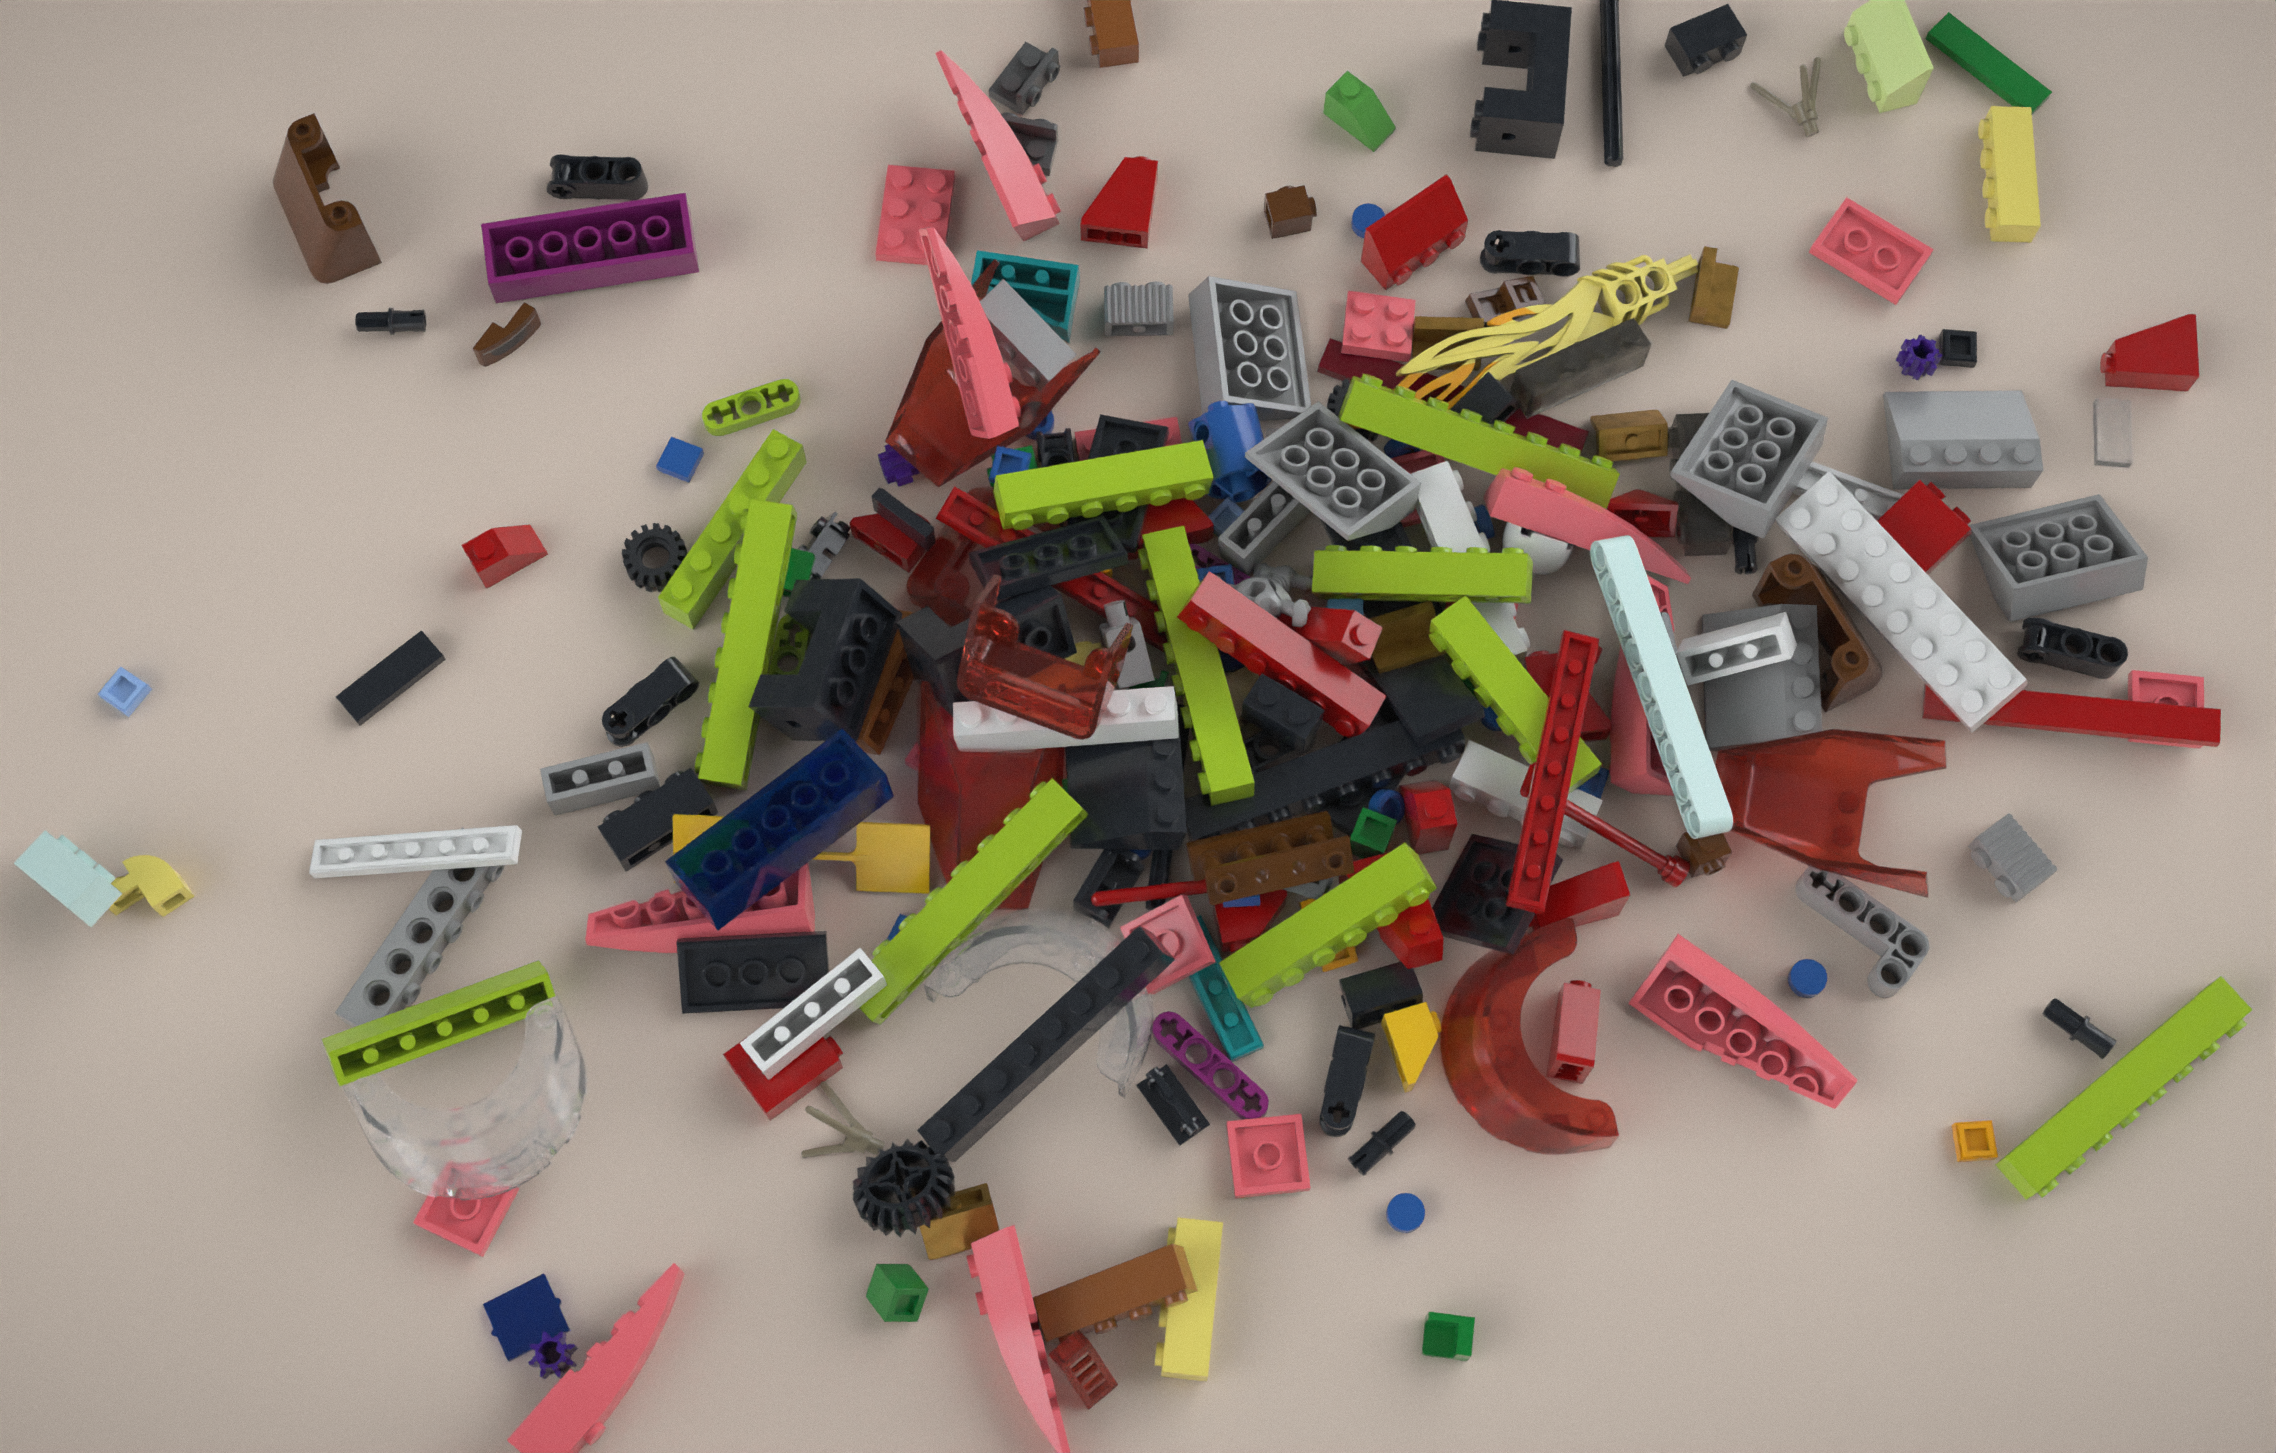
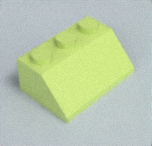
M1870 0L1852 12L1844 29L1845 41L1848 46H1852L1856 56L1857 70L1860 74L1864 75L1868 84V96L1872 102L1876 103L1879 113L1917 104L1934 67L1905 0Z

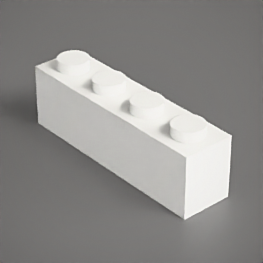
M1469 740L1452 776L1449 788L1454 791L1458 798L1467 802L1475 800L1486 805L1491 813L1500 817H1507L1508 815L1521 821L1520 824L1522 825L1528 798L1521 796L1520 789L1529 767ZM1575 789L1567 798L1595 816L1603 800L1579 789ZM1564 815L1559 844L1570 848L1576 846L1581 849L1590 829Z
M859 948L740 1044L769 1080L887 986L885 978L863 950Z

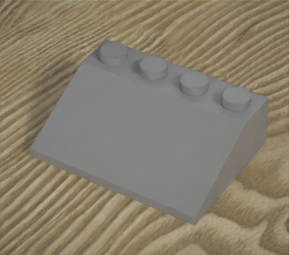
M1208 276L1188 294L1202 414L1208 412L1207 407L1217 401H1227L1228 405L1253 403L1256 407L1259 421L1292 419L1311 407L1296 291Z
M1731 380L1677 461L1670 476L1731 526L1764 539L1775 522V518L1782 511L1822 447L1828 417Z
M2022 390L1884 392L1883 394L1893 489H1910L1919 480L1926 486L1932 482L1939 489L2032 488L2043 472L2040 439Z
M1319 401L1245 452L1246 459L1347 541L1390 529L1415 510L1421 482L1348 424L1340 421L1339 417Z
M2100 494L1968 525L1972 532L1970 538L1993 597L2010 622L2143 590L2148 557Z
M1778 604L1702 615V634L1786 612L1797 643L1791 659L1704 681L1705 739L1710 751L1814 754L1823 740L1817 605Z

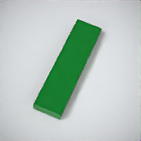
M1948 12L1927 33L1925 38L1927 41L2011 106L2031 107L2033 115L2049 99L2052 93L2051 90Z

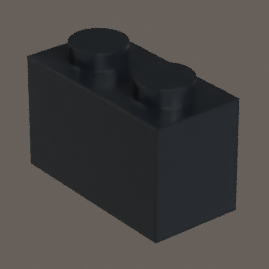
M1726 4L1671 27L1664 46L1684 77L1694 72L1696 74L1702 73L1720 61L1724 60L1727 62L1735 59L1742 52L1747 33L1729 4Z
M1262 673L1243 701L1241 717L1304 753L1322 725L1324 709Z

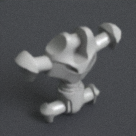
M1267 562L1254 565V577L1248 578L1237 585L1228 584L1275 618L1283 613L1292 617L1293 627H1303L1306 625L1307 615L1311 610L1310 605L1302 599L1297 600L1295 603L1292 602L1288 592L1293 588L1304 590L1305 595L1311 594L1313 575L1310 577L1299 575L1290 566L1282 565L1274 568L1268 566Z

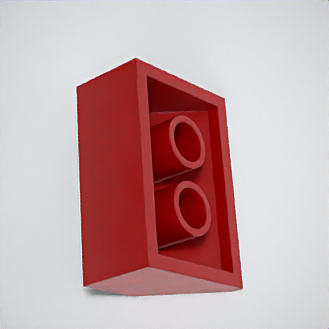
M1447 174L1366 228L1361 263L1385 290L1394 284L1399 286L1405 283L1416 269L1421 266H1430L1436 261L1441 252L1447 248L1454 249L1464 241L1468 218L1451 178Z

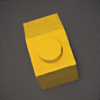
M1427 1002L1384 1014L1381 1022L1405 1093L1413 1090L1439 1037L1438 1033L1441 1032L1438 1015L1435 1011H1429Z

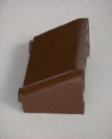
M315 113L296 120L288 128L274 174L273 187L311 274L320 283L329 284L382 262L356 207L352 203L341 200L324 206L319 192L330 188L328 183L329 173L332 169L334 171L340 169V166Z
M1787 554L1768 563L1752 593V597L1759 607L1778 604L1817 605L1818 639L1830 656L1832 665L1822 675L1826 681L1824 690L1820 692L1821 707L1826 713L1873 689L1882 677L1881 664L1824 574L1799 554Z

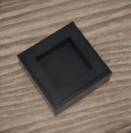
M1942 329L1939 334L1940 353L1942 354L1940 365L1974 368L1977 363V332Z

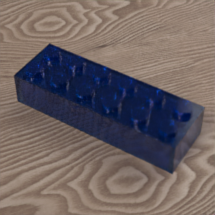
M841 729L668 858L665 863L675 883L717 930H720L891 800L894 794L886 773Z

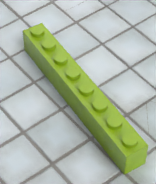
M1363 374L1361 379L1355 376L1352 377L1338 415L1340 421L1494 475H1498L1502 468L1512 471L1514 467L1521 468L1532 473L1535 480L1544 483L1546 479L1558 481L1566 486L1567 491L1598 504L1605 509L1607 508L1620 475L1612 467L1614 462L1594 455L1592 460L1579 456L1581 450L1561 443L1559 448L1547 445V438L1532 432H1528L1526 437L1513 433L1514 426L1495 420L1494 425L1482 422V415L1467 409H1462L1461 414L1448 410V403L1433 397H1429L1428 402L1414 398L1416 392L1396 385L1395 390L1381 386L1383 380L1368 374Z
M750 499L749 509H744L742 512L741 530L745 531L742 544L737 543L734 554V564L738 565L736 578L730 579L728 585V599H732L729 613H724L721 623V633L725 634L723 647H718L715 655V668L719 670L716 682H711L708 692V703H712L710 717L704 718L701 736L705 738L703 752H698L695 762V773L699 774L698 779L706 785L747 791L760 715L748 706L760 675H768L798 515L794 506L790 504Z
M1184 526L1142 535L1143 548L1137 549L1141 569H1148L1150 580H1146L1150 601H1157L1159 611L1154 612L1157 630L1159 633L1165 632L1168 642L1163 643L1167 665L1173 664L1176 675L1171 676L1175 696H1182L1185 707L1180 708V714L1184 729L1191 728L1193 740H1189L1193 762L1200 761L1202 773H1197L1201 793L1202 795H1209L1211 806L1254 796L1255 782L1218 648L1200 633L1191 630L1187 624L1177 618L1189 597L1200 583Z
M1053 778L1048 783L1043 781L1037 785L1029 795L1031 800L1022 809L1016 808L1009 813L1003 821L1005 826L995 836L993 834L988 835L977 847L979 852L969 862L965 860L953 870L951 881L944 888L937 887L925 899L927 905L917 915L912 913L907 916L898 927L901 931L891 941L886 939L875 948L872 953L874 958L871 961L884 976L887 986L859 1007L872 1022L881 1025L1089 815Z
M2220 976L1995 1165L2026 1200L2036 1193L2043 1198L2059 1185L2055 1179L2056 1176L2064 1170L2070 1175L2087 1161L2082 1154L2092 1147L2097 1152L2114 1138L2109 1131L2118 1124L2124 1129L2141 1114L2136 1109L2146 1101L2151 1106L2164 1096L2167 1091L2163 1086L2168 1081L2173 1079L2178 1083L2191 1073L2194 1068L2190 1063L2199 1056L2204 1061L2221 1046L2216 1041L2221 1036L2226 1034L2231 1038L2244 1028L2247 1023L2243 1018L2252 1011V1008Z

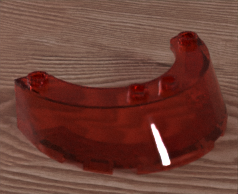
M1573 918L1559 920L1525 934L1514 955L1491 950L1479 958L1467 969L1454 987L1446 1004L1441 1022V1062L1450 1089L1458 1103L1462 1104L1466 1111L1477 1121V1125L1493 1137L1524 1148L1525 1151L1539 1154L1564 1155L1607 1149L1619 1137L1612 1108L1601 1100L1578 1097L1553 1085L1532 1063L1522 1039L1521 1010L1530 986L1547 968L1562 959L1568 958L1577 946V934Z

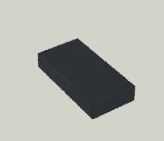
M879 487L871 496L874 511L926 551H929L936 543L934 527L886 490Z

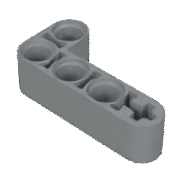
M1818 863L1810 865L1798 879L1796 894L1803 903L1880 956V959L1868 976L1870 990L1881 998L1894 996L1908 982L1927 955L1929 950L1927 936L1829 866ZM1814 880L1820 883L1817 889L1811 885ZM1831 890L1835 892L1831 899L1827 898ZM1839 900L1849 901L1854 908V912L1844 911L1839 905ZM1870 921L1879 922L1884 928V934L1874 932L1871 929ZM1901 943L1911 944L1914 947L1915 956L1906 954L1901 948ZM1881 971L1892 973L1896 984L1886 983L1882 979Z

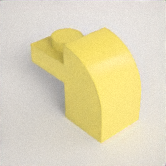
M138 855L122 861L129 874L117 877L111 883L122 895L111 905L109 910L117 916L145 897L151 907L164 917L195 896L183 878L167 862L151 855Z

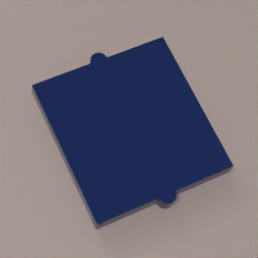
M544 1273L483 1304L493 1327L491 1334L498 1338L508 1362L532 1351L533 1349L529 1345L539 1344L542 1341L541 1337L544 1331L551 1338H554L555 1335L557 1336L561 1331L565 1334L571 1331L560 1308L562 1300L555 1297Z

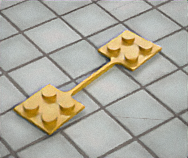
M673 814L674 883L690 884V882L703 878L705 883L724 878L723 872L747 867V862L751 857L852 861L856 866V891L929 894L930 825L857 822L856 848L853 851L821 852L755 849L747 841V817Z

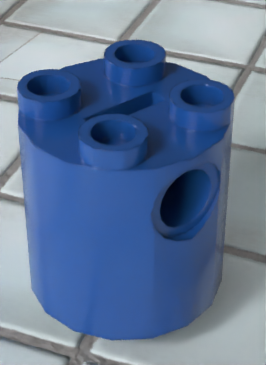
M1227 401L1211 403L1207 407L1208 412L1188 423L1192 441L1203 440L1214 478L1207 495L1216 499H1226L1229 497L1231 502L1250 500L1272 481L1270 477L1245 458V452L1264 440L1256 407L1253 403L1242 405H1228Z

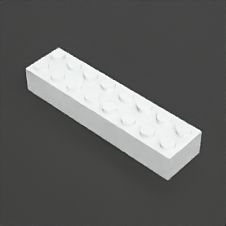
M1830 471L1775 518L1778 526L1971 733L2028 686L2027 679Z

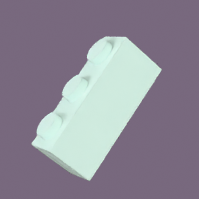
M45 830L14 862L17 867L90 927L122 895L111 884L116 878L99 863L94 868L97 862L64 835L56 839Z

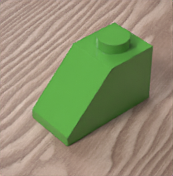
M1348 70L1326 92L1323 114L1373 152L1395 131L1396 126L1373 89Z

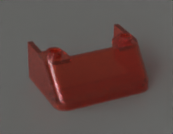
M994 486L975 487L967 492V494L998 511L993 493ZM1043 522L1033 524L1032 526L1046 532L1054 528L1064 527V522L1057 524ZM944 525L936 537V543L925 553L907 580L906 588L910 601L921 609L928 606L944 622L951 626H955L975 616L976 612L963 606L970 593V584L967 577L959 572V570L968 559L969 553L974 550L978 543L951 527Z
M994 574L973 602L957 677V686L960 692L970 700L1079 740L1090 738L1102 720L1122 672L1133 625L1126 622L1109 649L1096 648L1092 650L1087 656L1084 666L1017 642L1019 635L1017 620L1010 613L995 607L1001 576Z

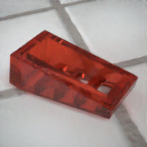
M1079 1330L1075 1331L1048 1354L1088 1410L1118 1386V1383L1093 1345ZM1086 1353L1087 1356H1085L1075 1366L1070 1368V1366L1074 1362H1076L1080 1357H1082ZM1091 1362L1093 1363L1089 1368H1087L1084 1372H1082L1078 1377L1075 1376V1375L1078 1374L1082 1369H1084L1088 1364H1090ZM1098 1370L1099 1373L1084 1386L1081 1385ZM1101 1380H1105L1090 1394H1087V1392L1091 1390L1095 1385H1097Z

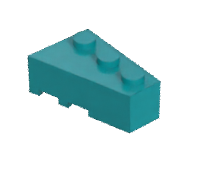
M977 250L971 281L977 297L983 299L1004 279L1062 340L1070 343L1080 284L1079 265Z

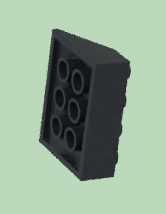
M1179 713V738L1065 747L1067 793L1089 814L1070 833V849H1180L1187 833Z

